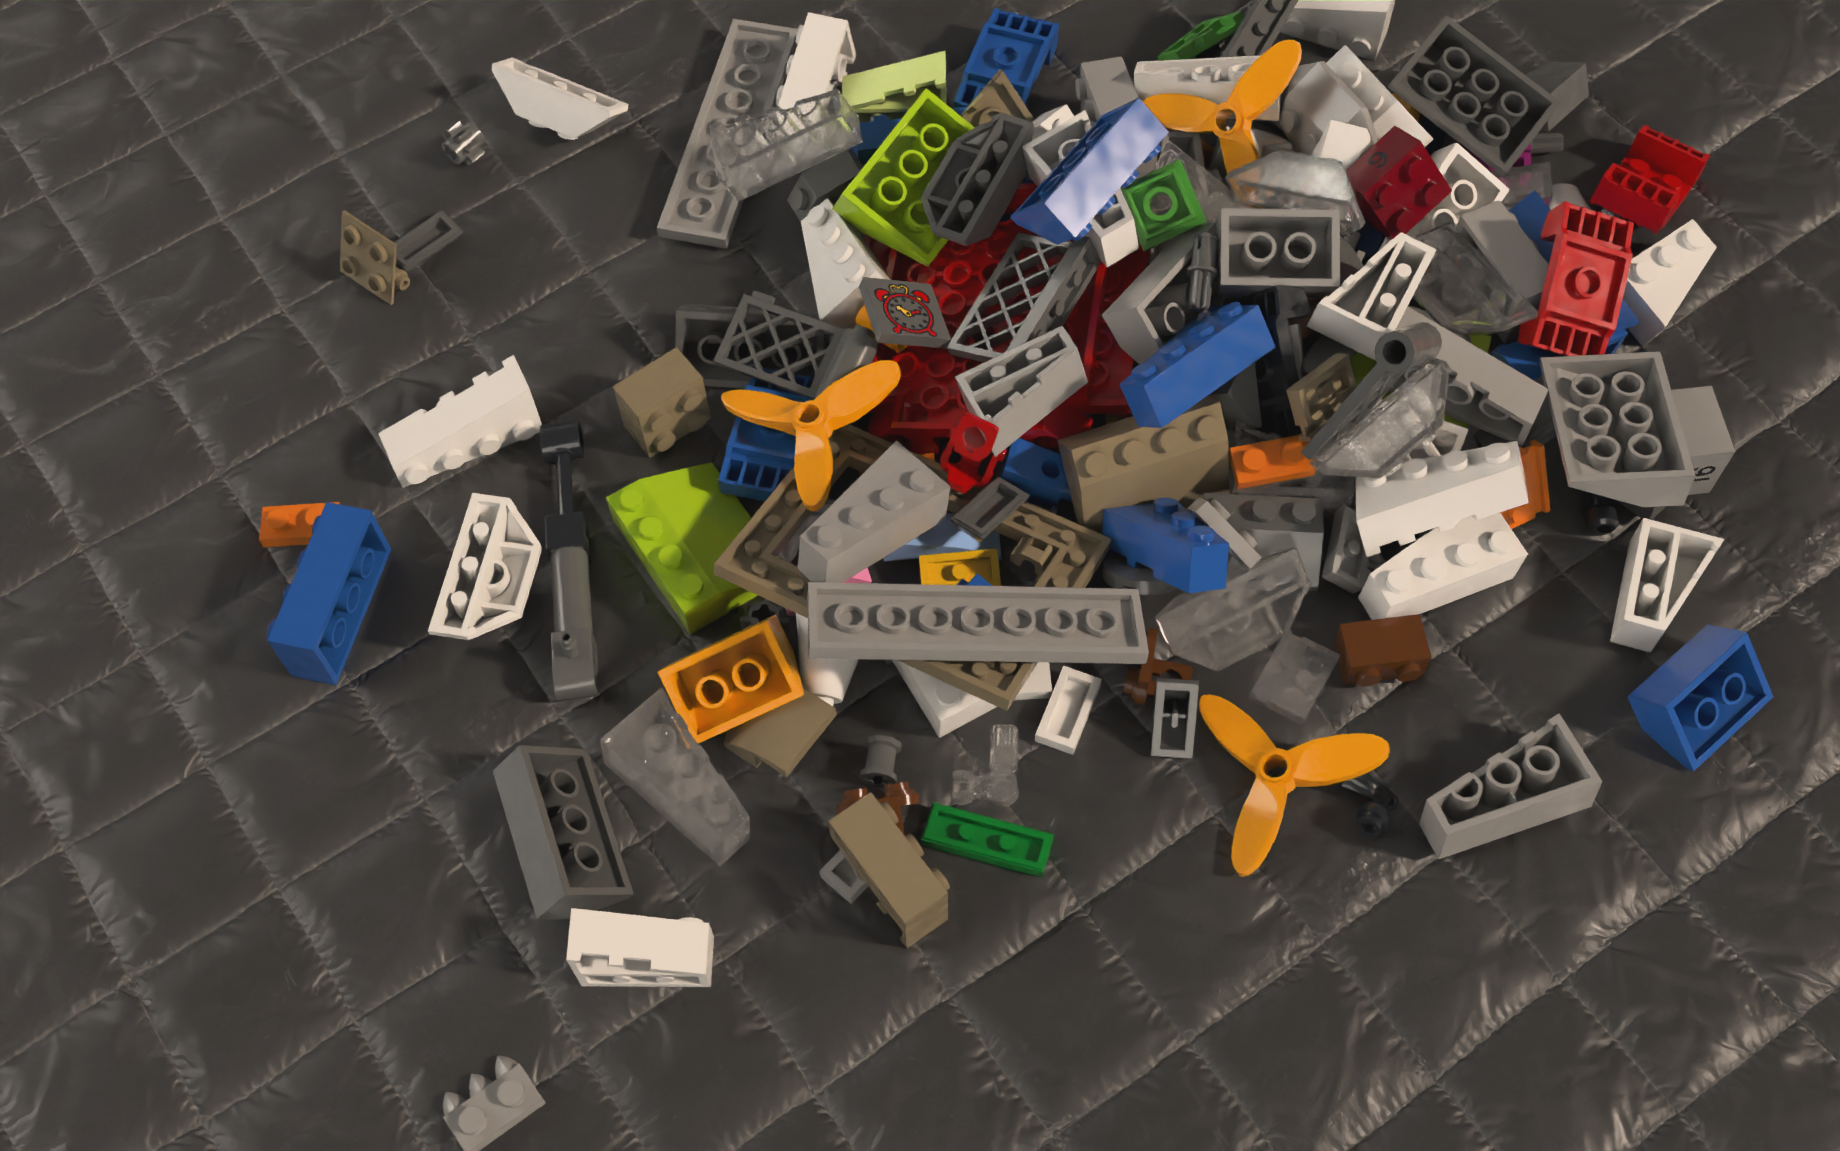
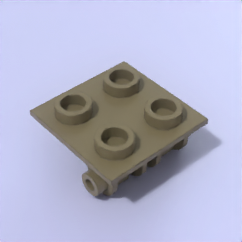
M342 211L340 271L390 305L394 304V292L399 289L405 290L410 285V278H408L407 272L396 267L397 244L347 211Z

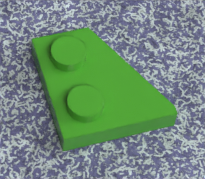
M1242 11L1205 20L1159 54L1157 58L1159 61L1197 59L1196 55L1213 47L1220 40L1237 31L1245 16Z

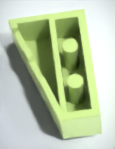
M946 51L843 76L842 118L844 132V119L857 118L858 123L872 122V117L878 115H887L888 120L901 119L926 88L947 104Z

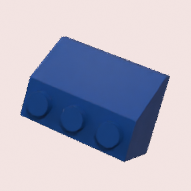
M1707 624L1627 698L1641 729L1687 770L1695 771L1773 698V694L1747 632Z

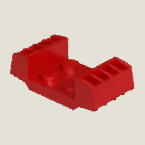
M1644 125L1638 131L1626 157L1619 165L1612 163L1603 175L1590 203L1598 204L1606 208V211H1612L1622 216L1621 218L1623 219L1627 218L1637 223V226H1643L1657 235L1686 199L1690 190L1701 176L1711 155L1695 150L1692 146L1689 147L1677 139L1674 140L1664 135V133H1659L1651 129L1650 126Z
M1566 201L1548 212L1540 239L1554 243L1538 313L1522 317L1518 343L1561 356L1605 354L1609 339L1616 330L1633 256L1630 247L1634 222L1622 220Z

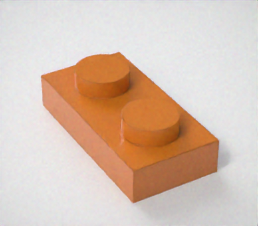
M1298 435L1231 447L1229 449V460L1237 490L1314 476L1317 470L1314 459L1308 460L1301 453L1309 442L1300 441Z
M326 503L262 507L259 533L260 543L263 547L308 545L312 537L314 520L317 516H321Z

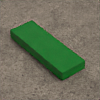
M932 802L921 837V845L1043 878L1054 834Z

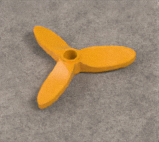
M1284 40L1270 47L1240 77L1227 102L1217 104L1201 97L1186 94H1158L1143 100V103L1164 127L1189 133H1214L1219 137L1229 183L1241 207L1264 209L1266 198L1264 174L1250 129L1252 121L1275 102L1290 82L1301 60V45L1296 40ZM1235 113V125L1230 130H1227L1226 120L1230 114Z
M880 360L870 363L833 382L814 400L805 402L793 401L774 394L752 390L727 391L721 395V400L729 412L748 422L796 436L794 471L798 493L804 506L808 510L816 512L825 504L831 489L833 457L829 437L834 430L858 420L882 402L898 385L901 370L898 363L891 360Z
M1211 694L1203 695L1199 700L1201 716L1215 739L1234 758L1256 775L1254 784L1238 818L1232 844L1231 859L1234 869L1240 877L1252 874L1266 858L1279 831L1287 795L1295 787L1327 786L1356 778L1381 766L1390 753L1387 741L1374 734L1365 733L1339 734L1317 738L1286 751L1276 748L1263 729L1248 714L1230 701ZM1275 767L1287 769L1283 775L1276 778L1267 775Z

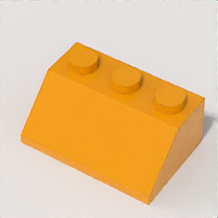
M776 614L672 662L658 671L659 677L693 746L804 695L794 651Z

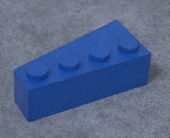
M1233 302L1228 305H1210L1206 312L1196 316L1148 360L1135 367L1131 371L1132 374L1119 385L1138 426L1163 428L1274 349L1275 344L1258 305H1241L1239 302Z

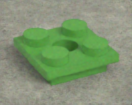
M1180 159L1134 180L1126 188L1121 189L1134 218L1136 234L1144 252L1207 223ZM1159 195H1168L1172 201L1170 210L1164 215H1156L1151 209L1152 201Z

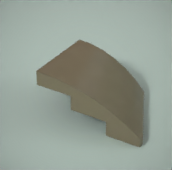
M803 689V696L727 730L724 746L756 768L763 761L785 777H788L836 717V708Z

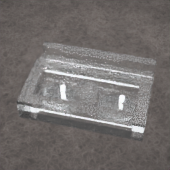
M1287 628L1254 685L1249 699L1253 701L1257 699L1265 703L1267 708L1303 726L1338 663L1340 654L1306 637L1301 639L1293 635L1292 630Z

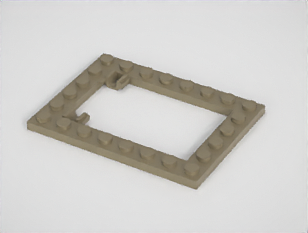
M850 424L834 430L829 437L833 457L831 487L847 467L864 473L893 443ZM909 451L946 482L948 473L940 467L941 464ZM794 467L714 563V575L808 618L807 590L808 582L811 581L798 570V566L777 557L812 512L804 506L798 493ZM973 486L966 493H960L950 488L947 510L952 513L958 512L984 488ZM1026 501L993 530L1019 542L1011 553L1010 561L1018 566H1021L1024 560L1034 564L1035 573L1038 574L1034 587L1085 588L1109 551L1112 541L1109 537ZM898 660L1006 711L1038 663Z

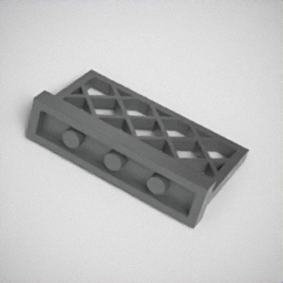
M1252 0L1239 8L1236 12L1242 11L1245 16L1239 28L1220 40L1207 58L1261 56L1272 46L1298 0Z
M1018 233L946 347L950 355L986 362L1003 354L994 352L993 347L1013 338L1005 351L1007 352L1063 326L1101 264L1090 237L1084 236L1077 242L1066 241L1057 245L1040 236ZM1024 247L1037 249V253L1020 261L1017 260ZM1059 254H1065L1059 263L1049 267L1046 260ZM1043 263L1044 270L1024 278L1022 271ZM1018 274L1020 281L1000 290L999 287L1005 279ZM1049 280L1042 292L1031 296L1030 288ZM1023 291L1025 292L1027 299L1009 307L1006 306L1004 300ZM1000 303L1001 311L982 319V314L987 308ZM1031 309L1024 321L1013 325L1012 317ZM1007 321L1009 328L989 337L986 329ZM982 332L983 340L970 346L964 345L969 337Z

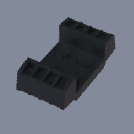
M1277 285L1229 302V304L1239 302L1241 305H1258L1275 344L1274 349L1255 361L1262 427L1250 429L1254 443L1296 436L1302 433L1301 427L1295 425L1286 391L1299 381L1288 322L1310 316L1311 311L1303 288Z

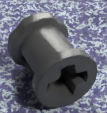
M886 735L867 737L864 746L868 750L866 767L860 772V780L864 784L878 788H884V785L897 783L894 765L896 754L901 752V742Z

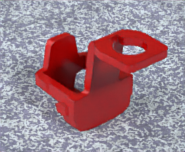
M969 412L964 413L961 419L957 420L950 428L948 433L950 439L940 458V467L948 473L946 483L950 488L960 493H966L973 486L984 488L990 482L997 462H1002L1007 452L1005 449L996 457L993 455L984 476L978 475V469L982 460L991 453L999 428L995 424ZM980 430H982L983 433L985 434L986 441H985L984 437L982 436ZM953 449L954 452L963 455L958 463L949 461Z

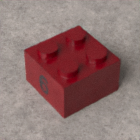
M1397 126L1392 127L1338 178L1370 226L1390 240H1393L1401 232L1407 234L1452 192V189L1422 142Z

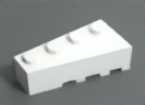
M826 198L820 205L812 208L801 221L819 320L842 329H854L856 316L865 305L859 289L863 277L891 279L857 228L832 209L834 204Z

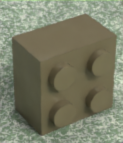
M677 347L613 386L624 428L649 458L658 452L668 450L677 440L690 432L701 429L711 419L703 377Z

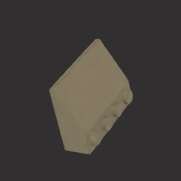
M1206 396L1163 428L1140 427L1137 425L1134 416L1057 440L1077 523L1102 534L1103 509L1154 503L1158 498L1175 499L1187 509L1198 497L1203 499L1204 493L1229 494L1227 431L1220 402L1209 396Z

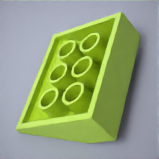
M926 88L844 190L832 209L860 232L928 267L948 240L933 235L920 198L953 141L975 127Z
M712 462L641 478L606 497L614 523L689 634L696 632L758 596L714 575V563L750 521L751 517L735 495L720 492L718 483L720 473Z

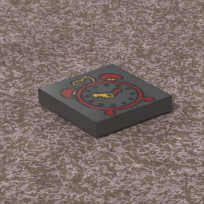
M863 277L859 289L877 343L946 348L951 338L931 284Z

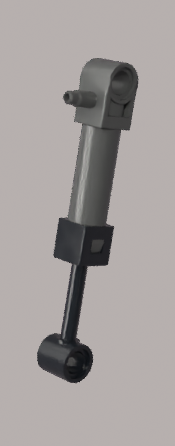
M579 420L540 425V442L545 462H556L559 514L545 516L546 551L551 563L554 632L551 633L554 690L558 701L599 696L598 655L592 628L588 563H591L590 532L584 513L582 511L574 512L571 461L575 458L584 457L582 429Z

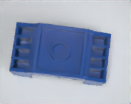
M994 8L988 22H985L963 71L962 80L953 101L954 108L968 107L998 70L1001 69L1028 109L1029 97L1043 64L1050 66L1057 48L1059 23L1043 21V19L1038 20L1027 15L1022 16L1014 14V12L1010 13Z
M763 368V371L771 374L776 372L777 369ZM793 373L797 384L807 388L811 387L814 378ZM788 375L782 378L790 381ZM750 378L749 384L745 388V390L766 392L798 402L811 400L754 378ZM736 416L718 479L720 492L758 501H766L794 467L796 436L777 429L754 424Z

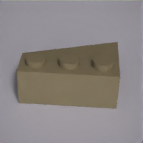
M870 792L828 821L831 837L861 881L864 880L879 899V902L876 904L884 915L889 913L902 930V936L899 938L906 949L948 920L947 890L950 889L946 878L937 867L929 869L921 858L924 852L920 844L912 834L903 835L896 825L899 822L897 815L885 800L879 803Z

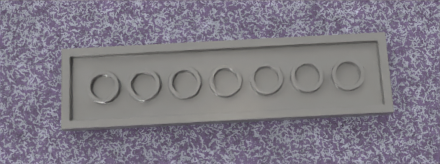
M733 19L657 225L658 237L727 249L766 136L768 120L770 116H773L776 107L778 89L784 84L787 75L786 66L790 55H794L797 46L796 35L798 29Z
M808 582L809 658L1146 664L1149 655L1139 589Z

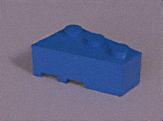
M1158 498L1154 503L1103 509L1102 535L1112 539L1110 549L1106 554L1107 556L1111 557L1119 553L1127 557V565L1135 569L1139 568L1140 564H1143L1153 569L1154 578L1187 593L1226 588L1229 542L1218 535L1214 529L1199 520L1195 514L1179 504L1177 500Z

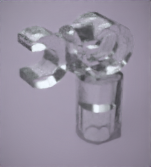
M994 725L991 727L989 760L991 773H981V776H974L967 770H956L953 772L955 783L963 782L968 784V788L965 791L952 792L953 803L966 805L975 798H981L982 802H993L998 806L1004 807L1013 804L1017 800L1019 788L1014 772L1018 768L1019 729L1016 726Z

